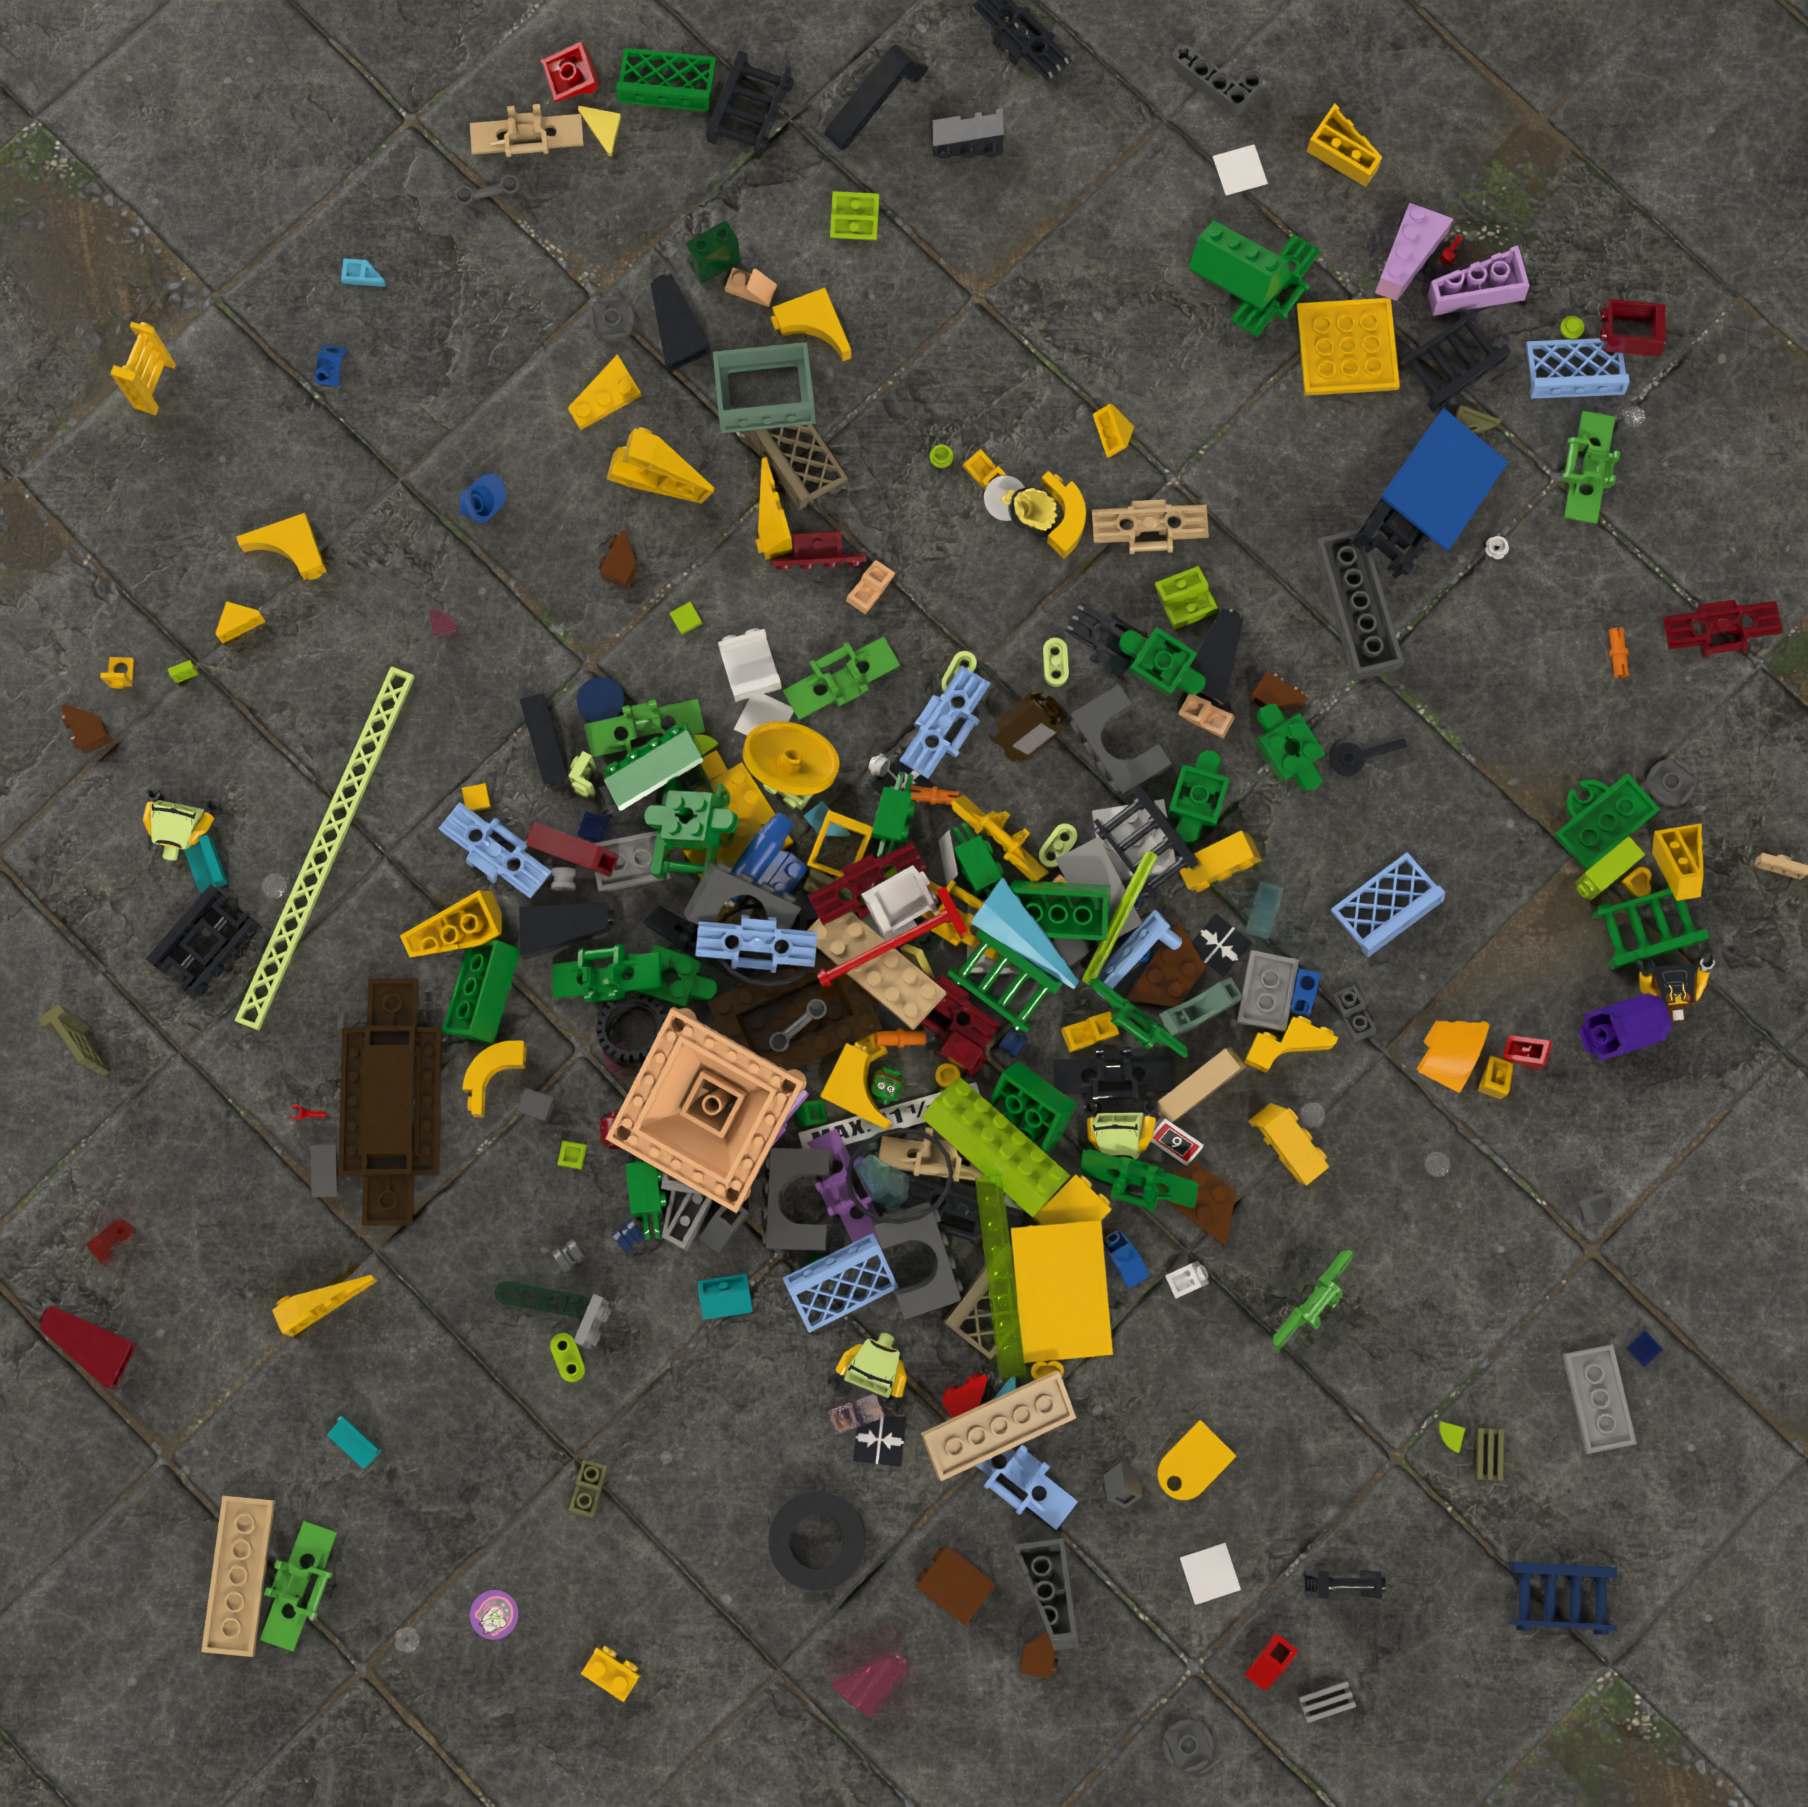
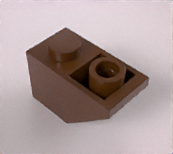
M621 530L618 536L615 535L612 538L609 546L611 550L607 557L604 556L602 558L599 570L602 579L628 590L638 571V567L626 532Z
M1267 671L1252 692L1249 701L1259 708L1275 704L1282 712L1302 708L1308 698L1304 696L1305 693L1296 686L1291 687L1286 684L1284 678L1279 674H1271Z
M66 704L61 706L64 713L61 715V719L66 728H71L73 735L70 738L76 749L80 748L85 754H88L112 742L103 720L98 715Z
M1046 1631L1024 1645L1019 1667L1020 1673L1050 1679L1051 1674H1056L1059 1659L1054 1658L1056 1650H1053Z

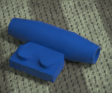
M777 812L756 833L733 865L732 871L738 874L745 872L754 878L753 881L759 884L766 882L776 888L775 891L780 894L784 892L791 893L809 868L792 853L780 851L793 826V822L785 815ZM744 895L734 896L730 900L737 903Z

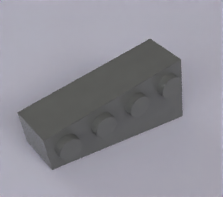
M1064 1538L1013 1545L1016 1558L1053 1650L1079 1647Z

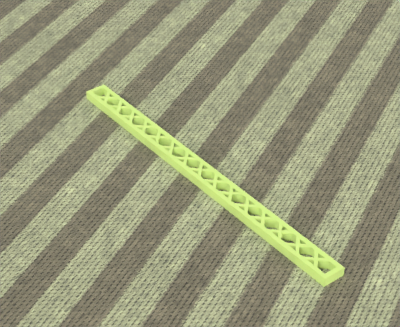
M394 667L390 668L235 1018L237 1023L258 1031L260 1030L415 678L414 675ZM395 675L406 679L402 687L393 689L391 683ZM393 697L395 701L394 708L384 712L382 707L383 701ZM383 719L386 725L384 730L374 733L372 728L374 722ZM374 741L376 745L375 751L365 755L363 751L364 744ZM364 763L366 767L365 773L355 777L354 767ZM355 785L357 790L355 796L346 799L343 793L345 788ZM345 807L347 811L346 817L336 821L334 817L335 810ZM335 828L337 833L336 840L326 843L325 833ZM325 851L328 857L326 862L317 865L314 859L315 855ZM315 873L318 878L317 883L307 887L304 881L306 876ZM306 895L307 905L297 910L295 905L296 898ZM296 917L298 922L297 928L287 932L285 927L286 921ZM286 939L288 944L287 951L277 954L276 944ZM276 962L278 967L277 973L268 977L265 971L266 966ZM266 984L269 991L267 996L257 999L256 989ZM256 1007L258 1017L255 1023L243 1019L247 1010Z

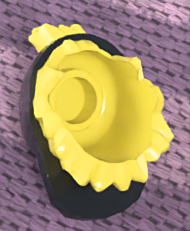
M1021 488L1017 491H1007L1006 496L1001 498L1003 504L1008 505L1009 516L1018 527L1027 529L1038 538H1044L1053 529L1055 518L1058 516L1054 512L1056 510V502H1054V498L1047 496L1046 492L1036 490L1035 488Z

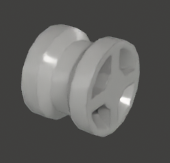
M566 867L551 869V875L554 877V881L551 883L552 890H575V883L573 882V877L576 875L575 869Z

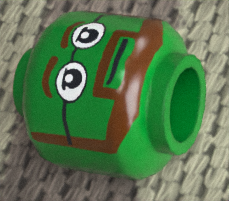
M883 1066V1069L875 1071L870 1085V1092L876 1096L875 1101L889 1105L890 1101H898L905 1085V1079L901 1076V1071L887 1066Z

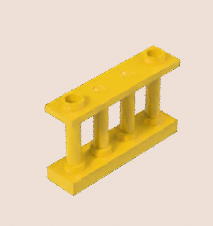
M131 322L130 327L137 337L126 366L121 368L114 365L110 374L134 409L156 415L159 406L152 396L164 366L175 369L176 364L153 326L144 322L140 324Z

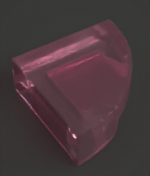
M429 610L433 635L457 632L456 625L450 616L438 610Z

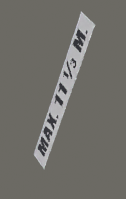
M976 1082L969 1084L975 1091L979 1093ZM942 1092L880 1109V1111L887 1118L894 1121L891 1129L906 1128L926 1122L921 1116L933 1100ZM856 1116L798 1134L802 1148L811 1149L807 1144L808 1142L837 1129L844 1145L871 1138L877 1133L887 1130L860 1116Z

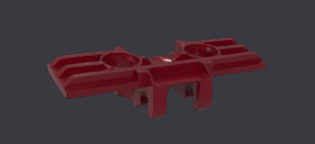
M1735 600L1699 605L1697 607L1698 612L1662 618L1669 650L1700 646L1703 658L1709 657L1710 654L1738 650L1740 652H1747V639L1783 633L1777 601L1749 605H1737ZM1742 616L1750 617L1753 622L1752 627H1744L1740 622V618ZM1694 623H1700L1702 634L1694 632ZM1729 632V635H1735L1737 641L1709 645L1711 637L1715 634Z
M913 842L881 858L875 859L871 854L841 869L842 877L807 896L823 926L854 910L859 919L863 920L866 915L870 914L867 905L860 907L859 900L862 899L861 894L888 880L882 873L885 867H894L897 874L912 865L919 873L923 871L926 874L928 870ZM844 888H848L853 894L852 899L849 901H843L839 898V892Z
M922 971L946 991V995L933 1009L944 1016L943 1019L948 1022V1025L944 1028L928 1016L920 1024L938 1035L939 1040L942 1042L946 1040L950 1032L955 1031L984 1050L1000 1023L973 1006L967 1000L970 994L941 974L936 979ZM959 1012H965L969 1016V1022L966 1026H961L957 1023L956 1016Z

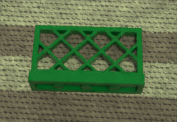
M624 48L620 78L616 88L618 103L710 112L716 57ZM639 57L641 62L632 66L628 62V58ZM659 59L664 64L656 69L650 62ZM680 61L685 62L688 66L678 71L674 64ZM700 64H710V69L704 73H701L696 67ZM647 66L652 72L642 77L637 71ZM670 68L674 75L665 79L660 73ZM692 70L697 77L688 82L683 75ZM632 74L638 79L635 83L625 82V79ZM655 76L662 82L659 85H650L648 83ZM680 79L684 86L672 87L670 84ZM703 81L707 89H695L693 86Z

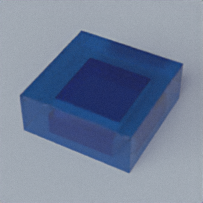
M585 811L578 836L602 842L609 819Z
M1643 1331L1626 1347L1629 1353L1643 1367L1663 1350L1646 1331Z

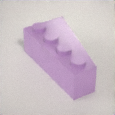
M1409 203L1375 293L1397 301L1412 282L1414 276L1424 266L1430 255L1436 250L1442 239L1446 237L1453 218Z
M1518 245L1510 248V251L1491 256V259L1481 263L1479 261L1473 263L1467 269L1457 270L1433 280L1427 295L1433 316L1525 300L1530 285Z

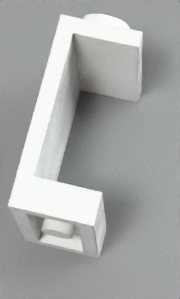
M750 629L744 635L738 637L736 635H729L718 642L735 702L782 689L767 642L765 629Z

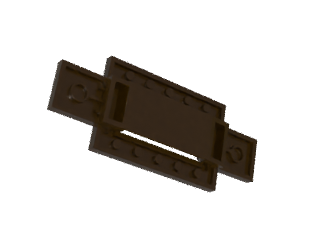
M899 946L895 949L902 954ZM816 951L814 967H811L804 976L789 984L769 987L746 983L707 1001L717 1022L710 1026L711 1029L786 1071L801 1068L844 1048L846 1043L851 1045L875 1034L876 1031L883 1030L874 1010V1007L881 1003L846 973L831 980L832 985L829 987L828 985L823 987L821 982L817 981L740 1016L742 1013L818 980L817 973L821 972V969L824 968L826 972L837 966L820 951ZM788 964L777 969L776 973L770 972L755 980L772 982L789 979L802 972L806 966ZM820 999L826 1004L827 1010L825 1015L817 1020L812 1019L789 1040V1046L786 1050L775 1052L771 1049L769 1045L770 1037L776 1032H784L806 1012V1007L811 1000Z
M418 978L368 979L367 1026L365 1028H342L338 1176L363 1177L362 1226H413L415 1176H439L443 1028L418 1027ZM414 1052H416V1066H415V1111H414V1150H413V1149H412V1131H413Z

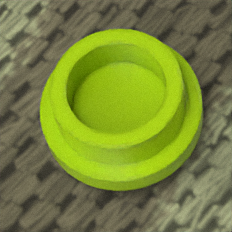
M1568 316L1561 322L1560 331L1567 339H1577L1584 331V323L1576 316Z
M937 445L930 452V461L937 468H946L953 461V452L946 445Z

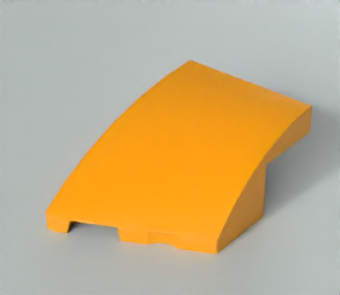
M1435 1021L1423 1041L1429 1049L1418 1065L1417 1070L1421 1074L1460 1093L1477 1062L1490 1024L1486 1021H1481V1023Z

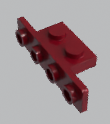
M841 530L793 533L794 557L771 558V566H776L777 570L790 569V565H800V568H813L814 564H824V567H836L838 563L847 562L848 566L862 565V561H867L866 553L842 554Z

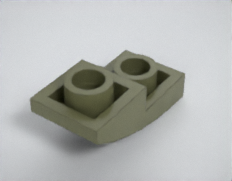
M587 1460L582 1461L569 1513L594 1519L608 1466Z

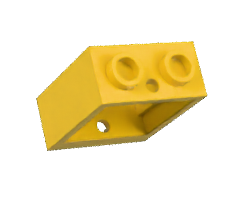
M828 810L807 866L811 867L810 872L812 869H815L823 874L834 876L833 879L838 880L842 877L840 871L815 862L829 824H835L864 836L854 863L862 859L873 827Z

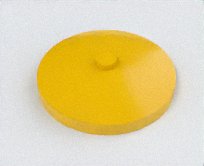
M776 721L761 724L750 731L743 746V760L752 775L763 784L780 792L793 795H811L822 792L833 784L839 770V757L832 744L816 731L796 723Z

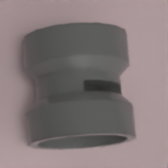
M573 1238L566 1242L565 1247L562 1249L557 1248L552 1252L565 1273L572 1269L573 1264L586 1260ZM567 1250L569 1251L573 1259H571V1257L567 1253Z

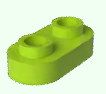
M560 1333L551 1340V1352L561 1377L568 1382H577L585 1374L583 1359L577 1344L573 1342L574 1338L567 1333ZM561 1341L567 1342L565 1350H560L558 1347ZM571 1364L576 1366V1372L573 1374H569L567 1371L568 1366Z

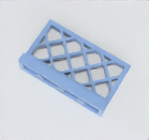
M1600 338L1527 341L1526 352L1531 382L1530 397L1533 399L1625 395L1630 381L1629 374H1626L1623 353L1616 352L1611 357L1602 350L1603 341H1600ZM1581 347H1589L1594 352L1588 358L1578 350ZM1558 348H1565L1571 353L1564 359L1555 351ZM1533 349H1542L1547 354L1541 360L1533 354ZM1597 354L1607 361L1602 368L1592 361ZM1574 355L1584 362L1579 368L1568 362ZM1550 356L1560 363L1555 369L1545 363ZM1612 364L1619 369V375H1611L1605 369ZM1588 365L1597 373L1594 376H1587L1582 370ZM1565 366L1573 374L1570 377H1564L1558 371ZM1541 367L1550 375L1547 378H1537L1536 371Z
M1407 852L1331 909V913L1361 946V951L1368 958L1443 902L1446 892L1440 886H1436ZM1407 861L1413 868L1412 876L1398 874V867ZM1383 878L1394 879L1393 890L1378 889L1379 881ZM1397 879L1410 880V892L1397 891ZM1414 881L1425 882L1430 889L1425 893L1413 892ZM1364 892L1375 893L1374 904L1359 903L1360 895ZM1378 893L1392 895L1391 906L1377 905ZM1395 895L1410 897L1409 905L1405 908L1394 907ZM1345 906L1356 907L1355 919L1344 918L1339 911ZM1358 909H1373L1372 921L1357 919ZM1376 910L1391 911L1390 919L1386 922L1375 921ZM1357 924L1372 925L1371 933L1362 939L1356 932Z
M873 1233L782 1278L809 1333L899 1288ZM878 1255L880 1260L876 1269L865 1266L869 1258ZM849 1268L858 1269L854 1280L843 1278L845 1270ZM863 1271L873 1273L870 1284L859 1282ZM879 1275L888 1277L890 1283L883 1287L875 1286ZM827 1279L835 1281L831 1291L820 1289L823 1281ZM840 1282L851 1285L847 1296L836 1293ZM856 1286L867 1289L865 1296L859 1299L852 1297ZM805 1290L812 1292L809 1302L798 1300L796 1295ZM817 1294L829 1296L824 1307L814 1304ZM834 1298L844 1300L843 1306L837 1310L830 1309ZM811 1309L822 1312L819 1319L809 1323L808 1316Z

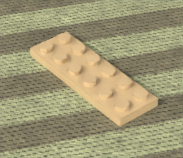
M852 912L824 926L820 919H818L807 930L818 932L816 948L837 966L886 942ZM895 948L846 973L912 1030L919 1025L946 995L945 990Z
M1054 1371L924 1431L921 1435L937 1478L943 1481L1075 1419L1076 1415L1060 1372Z
M222 1496L201 1652L247 1657L255 1656L275 1505L274 1500Z

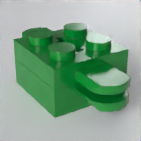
M1158 627L1155 628L1149 639L1134 630H1128L1120 637L1119 648L1121 651L1135 659L1128 672L1166 697L1172 694L1176 686L1189 695H1196L1204 688L1205 677L1190 667L1197 653Z
M1275 704L1261 707L1257 713V719L1266 733L1253 740L1278 782L1285 781L1294 776L1301 789L1313 790L1321 785L1322 776L1313 762L1324 756L1325 753L1301 714L1298 713L1286 719L1280 708Z
M1213 751L1202 752L1197 759L1195 768L1182 765L1167 814L1168 817L1179 820L1176 831L1187 845L1194 844L1197 841L1202 827L1214 830L1230 780L1228 777L1218 775L1221 761L1218 754Z
M900 771L895 788H883L872 830V844L880 845L876 859L883 857L885 847L889 848V854L895 851V849L901 848L902 844L907 845L910 833V825H907L908 821H913L916 810V802L912 801L913 793H910L914 776L912 774H908L904 791H900L904 772Z
M668 791L666 805H650L644 814L646 823L654 829H662L660 838L673 846L717 848L719 833L734 832L739 824L738 815L729 808H724L725 800L708 792Z
M964 822L960 825L967 842H965L957 826L952 828L953 835L959 846L954 848L955 862L971 894L981 900L985 897L988 898L1005 874L1000 863L994 862L992 857L993 850L988 840L983 841L981 835L974 838L967 823Z
M654 945L652 953H661V988L638 990L643 997L646 994L652 1000L656 999L660 1003L681 1009L688 1008L691 997L707 1002L717 996L718 988L716 982L711 978L700 975L703 966L701 962L693 957ZM630 953V954H628L627 956H630V955H639V954ZM628 967L625 970L626 975L633 977L634 969Z
M636 1157V1163L625 1164L631 1215L635 1219L643 1218L646 1240H651L649 1217H653L655 1238L659 1239L661 1238L659 1216L665 1215L664 1209L668 1207L667 1193L665 1194V1191L661 1189L663 1171Z

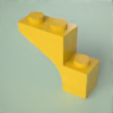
M1298 1016V1018L1293 1017L1287 1026L1281 1042L1276 1041L1277 1037L1270 1033H1258L1244 1063L1267 1073L1273 1061L1281 1054L1329 1050L1336 1044L1338 1037L1334 1036V1032L1326 1027H1320L1319 1029L1311 1025L1312 1022L1302 1016Z

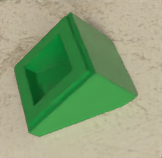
M823 1099L804 1101L795 1111L797 1127L799 1129L828 1123Z

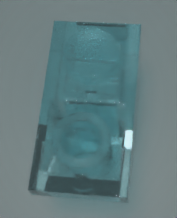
M1260 881L1255 892L1244 933L1268 940L1282 898L1283 887Z
M871 1154L855 1166L856 1173L873 1201L893 1211L908 1199L909 1175Z

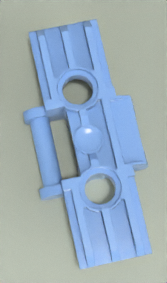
M961 666L941 697L933 695L920 717L914 723V726L919 731L901 757L900 762L929 779L945 753L957 757L959 748L973 727L977 726L980 722L971 713L988 689L990 682ZM961 696L965 700V705L961 708L953 707L951 704L952 698ZM961 717L966 722L950 745V742L945 740L946 734L953 723ZM930 736L932 739L939 742L938 746L934 748L928 747L925 744L926 738Z
M460 802L438 828L469 852L466 858V863L469 866L479 868L487 874V879L493 884L497 881V876L500 875L530 899L552 873L548 868L526 853L530 848L526 845L527 841L524 842L500 824L498 818H494L489 824ZM478 829L482 831L483 836L480 841L472 842L469 839V834L472 830ZM494 831L516 847L513 853H510L490 838ZM520 861L521 866L518 870L511 871L508 869L512 862Z
M741 914V925L699 921L695 956L732 959V969L737 967L770 970L771 973H776L777 964L814 967L818 932L776 928V917H768V920L750 919L749 915ZM729 935H735L739 938L738 944L733 949L725 945V939ZM783 939L788 942L789 947L786 952L778 953L774 949V945L778 940ZM740 950L772 953L771 960L738 957Z
M1023 1444L1016 1452L1013 1449H1009L1001 1453L1006 1458V1465L1002 1469L993 1467L991 1463L992 1458L975 1465L990 1477L984 1485L986 1489L990 1488L1017 1509L1016 1513L1019 1515L1027 1506L1055 1530L1058 1529L1078 1502L1044 1475L1050 1466L1046 1462L1041 1463L1028 1453V1448ZM1000 1473L1027 1493L1024 1501L1020 1500L995 1480ZM1035 1486H1042L1046 1490V1497L1042 1501H1036L1032 1497V1489Z

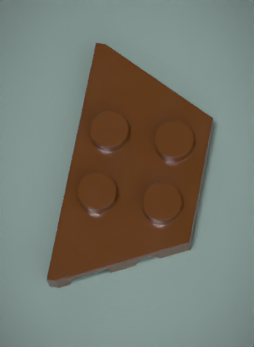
M1177 922L1172 931L1182 938L1181 946L1176 950H1172L1162 943L1125 998L1130 1003L1138 1002L1152 1006L1161 1005L1168 1008L1181 1005L1206 968L1180 923Z
M1194 1162L1171 1173L1199 1184L1195 1208H1190L1164 1201L1225 1246L1228 1241L1236 1191L1198 1162ZM1158 1183L1163 1187H1167L1165 1184Z

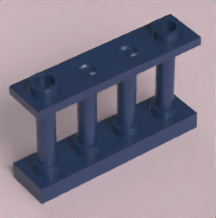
M1510 1562V1572H1517V1578H1520L1519 1619H1509V1624L1516 1625V1630L1532 1631V1626L1593 1629V1634L1609 1635V1630L1617 1631V1625L1606 1624L1607 1583H1609V1578H1617V1567ZM1533 1573L1543 1574V1579H1545V1621L1529 1620L1530 1578H1533ZM1558 1575H1568V1580L1571 1581L1570 1622L1555 1621V1583L1558 1580ZM1584 1576L1594 1577V1582H1596V1624L1581 1623V1581H1584Z

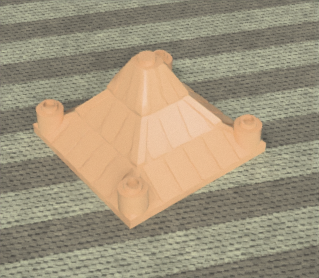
M672 1007L606 1139L737 1213L743 1202L749 1197L751 1185L796 1098L805 1089L806 1078L801 1071L796 1069L786 1071L710 1027L703 1025L697 1021L696 1015L690 1009Z

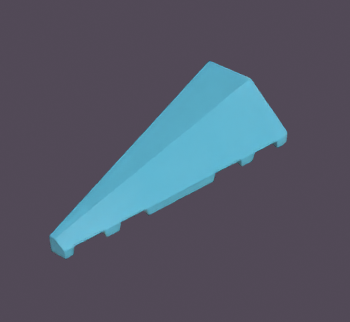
M1001 878L970 923L1074 989L1079 982V978L1075 977L1069 969L1067 962L1063 957L1061 958L1053 947V943L1033 916L1029 915L1023 907L1021 900L1017 895L1015 896L1007 885V881Z

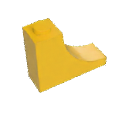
M825 288L772 307L773 316L770 317L774 330L779 329L782 337L791 334L812 335L829 343L837 351L842 361L851 359V348Z
M305 513L236 537L244 553L254 550H268L287 557L297 566L304 580L317 579L322 573L327 572L313 530Z
M857 1042L853 1046L846 1043L820 1097L886 1130H891L894 1121L887 1118L877 1108L869 1091L868 1070L873 1057L867 1053L869 1048Z

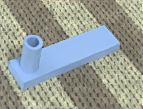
M1154 910L1104 964L1098 979L1113 989L1158 939L1172 950H1176L1181 946L1182 938L1170 930L1169 923L1158 911Z

